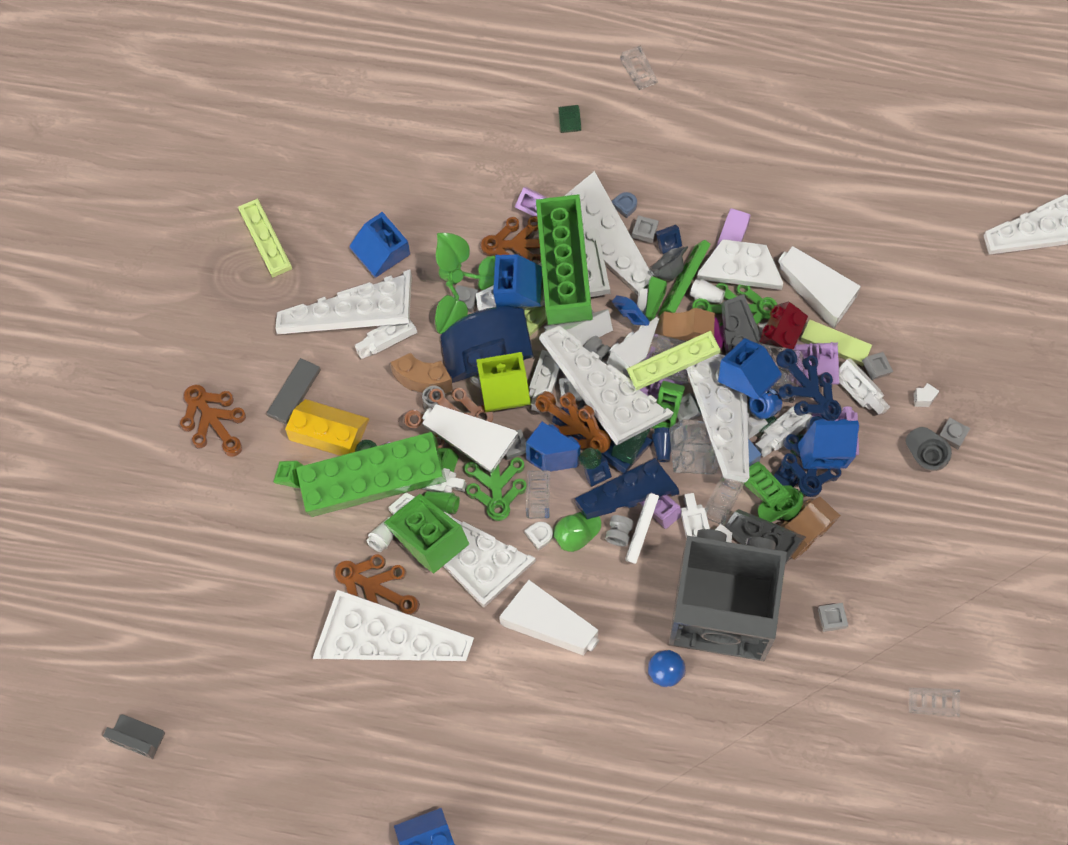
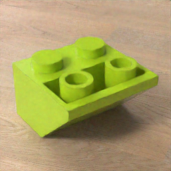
M522 352L477 359L485 412L531 405Z

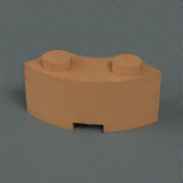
M698 308L682 313L663 312L658 317L659 321L654 333L653 344L669 350L709 331L714 336L715 313Z
M409 353L390 362L394 377L401 385L411 391L415 390L423 393L429 386H438L443 389L444 393L453 391L452 379L442 361L425 363L416 359L412 353Z
M821 497L813 501L811 499L807 500L802 505V511L789 523L785 521L781 525V527L806 536L793 554L792 558L794 560L807 551L819 536L822 537L841 516Z

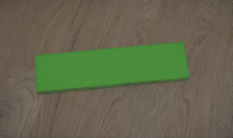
M702 240L693 247L684 264L683 271L678 275L658 313L659 316L663 312H676L711 245L708 241Z

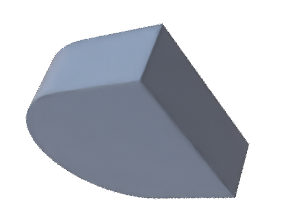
M629 192L621 193L611 201L615 209L625 218H628L637 208V198Z

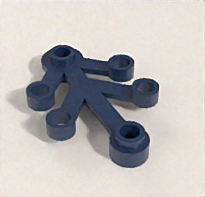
M788 348L779 352L776 357L777 365L788 369L803 386L795 387L791 384H785L779 388L780 396L783 399L793 396L813 398L817 403L808 404L806 401L796 403L794 405L796 415L803 416L811 413L820 414L827 421L838 419L841 414V406L836 400H833V377L828 372L818 375V359L813 355L803 359L802 364L808 370V379L796 365L797 355L792 349ZM819 385L823 387V395L819 392Z
M820 416L812 417L807 424V431L814 421L824 418ZM794 434L787 435L783 441L785 448L794 450L801 459L798 449L799 438ZM787 453L781 460L782 466L785 469H791L800 480L798 484L799 489L808 497L819 495L824 483L837 481L842 474L840 468L827 469L825 473L816 476L817 469H807V472H805L797 463L796 456L791 453Z

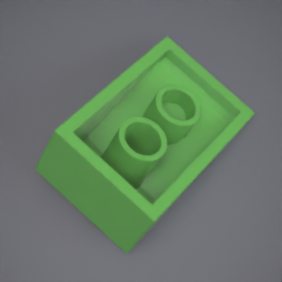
M421 494L417 495L384 522L386 527L411 554L433 574L469 545L462 526Z

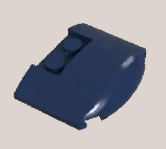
M500 306L482 309L457 320L440 335L445 367L452 379V383L479 375L477 359L522 352L523 360L534 357L523 308L517 309L510 306Z

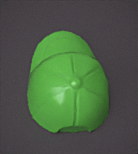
M783 486L790 496L772 508L762 502L758 508L759 518L769 522L779 518L785 521L795 518L803 505V493L792 486Z
M582 512L567 515L556 524L553 537L561 546V549L574 552L580 550L599 533L601 519L599 516L586 519Z

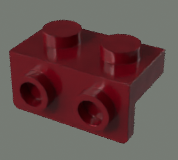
M788 301L777 304L772 308L770 319L762 329V336L759 341L762 344L771 343L781 351L788 348L794 350L808 318L807 314Z

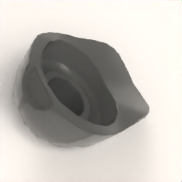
M688 246L669 250L650 267L649 271L658 279L673 281L684 269L682 256L688 249Z
M918 427L907 435L905 440L907 447L921 467L929 471H939L947 466L951 459L952 449L945 439L926 427Z

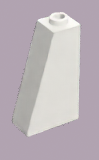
M794 246L791 247L788 253L784 252L778 261L780 264L779 274L830 327L835 328L857 298L861 286Z
M437 404L433 409L431 407L428 408L422 417L424 419L422 424L425 428L490 473L494 472L518 438V432L513 429Z
M530 580L527 581L499 617L500 624L506 628L583 656L588 650L592 651L599 642V639H597L598 629Z

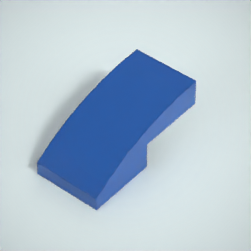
M616 295L612 303L623 317H628L633 325L648 326L650 324L649 319L633 300Z

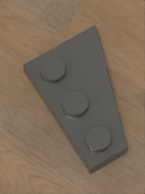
M740 509L733 513L724 526L732 532V537L742 545H746V539L750 537H762L776 543L775 550L787 552L785 565L806 538V536Z

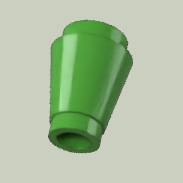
M427 491L424 495L431 503L448 514H456L459 508L460 497L456 496L454 492Z

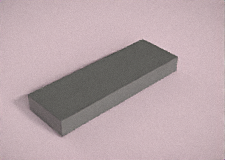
M300 358L267 411V415L287 425L294 408L302 402L321 371L320 367Z

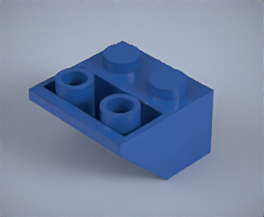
M383 212L367 221L349 246L374 278L410 255L408 240Z
M496 255L493 288L496 307H541L542 266L520 255Z
M744 338L721 359L718 382L759 400L781 378L782 373L764 346Z
M820 419L814 421L798 443L803 468H847L856 457L859 422L848 421L847 419L838 421Z
M541 422L526 441V460L545 473L576 468L580 464L581 446L573 437H566L561 434L554 425H547Z
M442 808L394 825L399 845H455Z

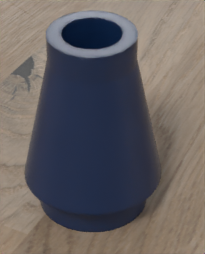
M671 428L654 429V434H652L658 462L665 463L671 461L670 456L675 436L672 434Z

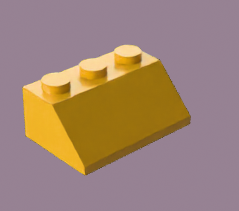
M305 399L294 408L285 430L290 441L342 456L357 451L369 418Z

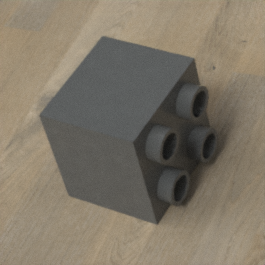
M700 529L697 531V537L687 535L679 573L669 645L764 662L776 639L787 552L775 550L776 543L762 537L747 538L746 545L726 542L727 535L714 529Z

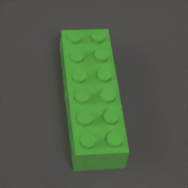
M580 194L536 199L548 325L593 320Z
M432 432L296 467L305 511L311 517L447 482L437 439Z

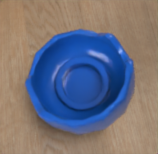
M672 650L659 651L649 661L648 674L653 682L659 686L672 687L685 677V662L678 653Z

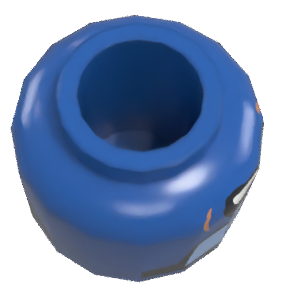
M770 388L759 400L749 397L748 401L750 412L759 419H767L778 414L783 405L782 397L773 388Z

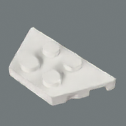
M722 240L699 270L697 276L699 280L782 290L783 281L768 247L763 244Z

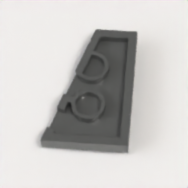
M742 294L722 302L725 355L744 338L765 347L764 344L759 342L761 335L745 295Z

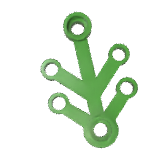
M719 283L716 285L717 288L725 290L724 298L726 300L737 297L728 289L726 284ZM738 285L737 295L744 294L745 298L747 297L754 303L748 305L751 313H755L753 318L756 325L764 318L770 319L771 311H766L763 308L768 307L772 310L777 305V302L771 297L761 298L750 289V286ZM744 288L747 292H741L740 289ZM702 298L696 299L693 302L692 309L701 308L715 314H722L721 304L710 305L706 299Z
M519 457L512 459L511 465L501 476L499 464L494 472L490 473L491 477L480 470L475 462H468L465 465V474L468 477H475L492 490L493 499L482 492L480 486L476 483H471L466 488L469 498L477 499L487 506V514L492 520H505L510 514V503L518 495L526 492V482L523 479H516L513 482L512 489L502 498L501 490L516 473H521L524 470V461ZM515 463H520L522 466L520 468H515L513 465ZM474 467L476 469L474 472H468V468ZM517 484H522L524 487L522 489H517L515 486ZM472 488L478 490L475 494H472L469 491ZM496 508L503 509L501 513H496L494 510Z

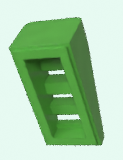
M653 276L649 280L645 313L649 321L655 318L667 288L666 281Z
M668 381L662 382L657 403L664 409L668 408L674 413L668 418V420H671V423L663 421L651 428H671L673 433L685 386ZM663 400L671 401V402H674L675 405L669 404V403H665V402H662V401H663Z
M756 462L749 467V479L744 485L770 508L790 496L789 492L760 462Z

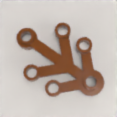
M537 216L530 217L528 225L512 240H504L511 232L519 229V220L516 217L508 218L506 226L498 234L488 235L481 241L482 251L488 256L510 255L504 249H512L530 261L539 260V263H541V255L532 254L526 249L540 248L539 239H526L534 231L538 230V224L531 225L532 222L538 223ZM510 223H515L516 225H515V226H510L509 224H510Z
M200 385L189 386L184 392V399L188 407L186 415L180 420V425L184 431H192L195 428L194 417L197 407L200 409L202 416L198 432L192 437L195 447L203 448L207 445L206 436L209 424H211L223 441L222 447L225 454L230 457L239 455L242 451L240 440L237 437H231L219 419L242 423L246 419L244 410L239 407L233 410L210 408L206 402L221 403L225 407L232 405L234 401L232 394L229 391H223L220 394L208 393ZM199 393L198 396L191 397L192 394ZM224 397H230L228 401H223ZM237 413H242L241 417H235ZM191 421L189 426H184L185 422ZM198 438H203L201 443H196ZM235 442L233 447H228L229 443Z
M435 388L429 392L431 401L460 412L444 397L442 390ZM455 388L452 391V398L455 401L461 402L471 412L464 414L478 418L479 414L483 412L486 415L485 421L492 423V411L485 412L483 405L477 406L466 396L464 389ZM458 390L463 393L461 399L455 397V393ZM434 391L440 393V398L437 400L432 397ZM409 410L404 415V423L410 428H417L423 423L424 419L422 417L424 414L417 410ZM412 415L418 417V421L414 424L410 422ZM441 439V444L438 445L439 448L445 444L443 439Z
M544 391L537 396L535 405L539 411H549L567 424L565 426L554 425L561 434H581L586 438L576 439L581 446L580 449L592 447L599 453H604L609 449L611 438L606 431L599 430L592 407L585 405L578 410L575 396L567 392L561 396L560 403L564 408H568L569 415L556 406V399L552 393ZM583 421L587 422L589 428L584 425Z
M375 554L370 560L359 564L343 561L337 565L335 570L336 579L346 585L349 594L359 597L355 584L357 583L364 587L366 598L369 601L379 604L376 596L377 593L398 604L403 613L413 615L419 610L420 603L416 597L412 595L403 597L380 585L394 579L402 580L405 578L406 569L403 566L395 565L390 571L367 578L360 573L373 568L382 569L386 564V560L382 555ZM380 557L382 562L379 566H376L374 561ZM349 568L350 574L349 576L345 577L343 575L344 569ZM401 568L402 575L396 577L395 570ZM407 600L412 602L410 609H406L404 606Z

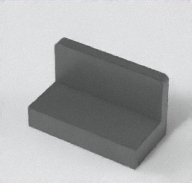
M121 714L114 729L107 727L103 737L110 743L153 759L165 732Z

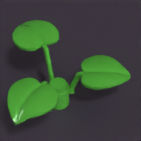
M437 233L436 262L440 267L439 276L447 281L446 286L450 288L454 297L446 295L438 303L435 325L439 334L445 332L453 323L468 314L467 305L463 301H458L459 295L453 284L459 283L463 276L479 279L478 285L482 291L494 285L495 256H488L483 259L478 269L480 275L462 271L461 263L469 258L470 248L465 239L452 233Z

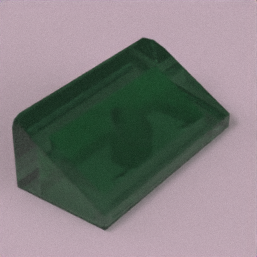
M651 428L618 445L615 444L611 456L633 465Z

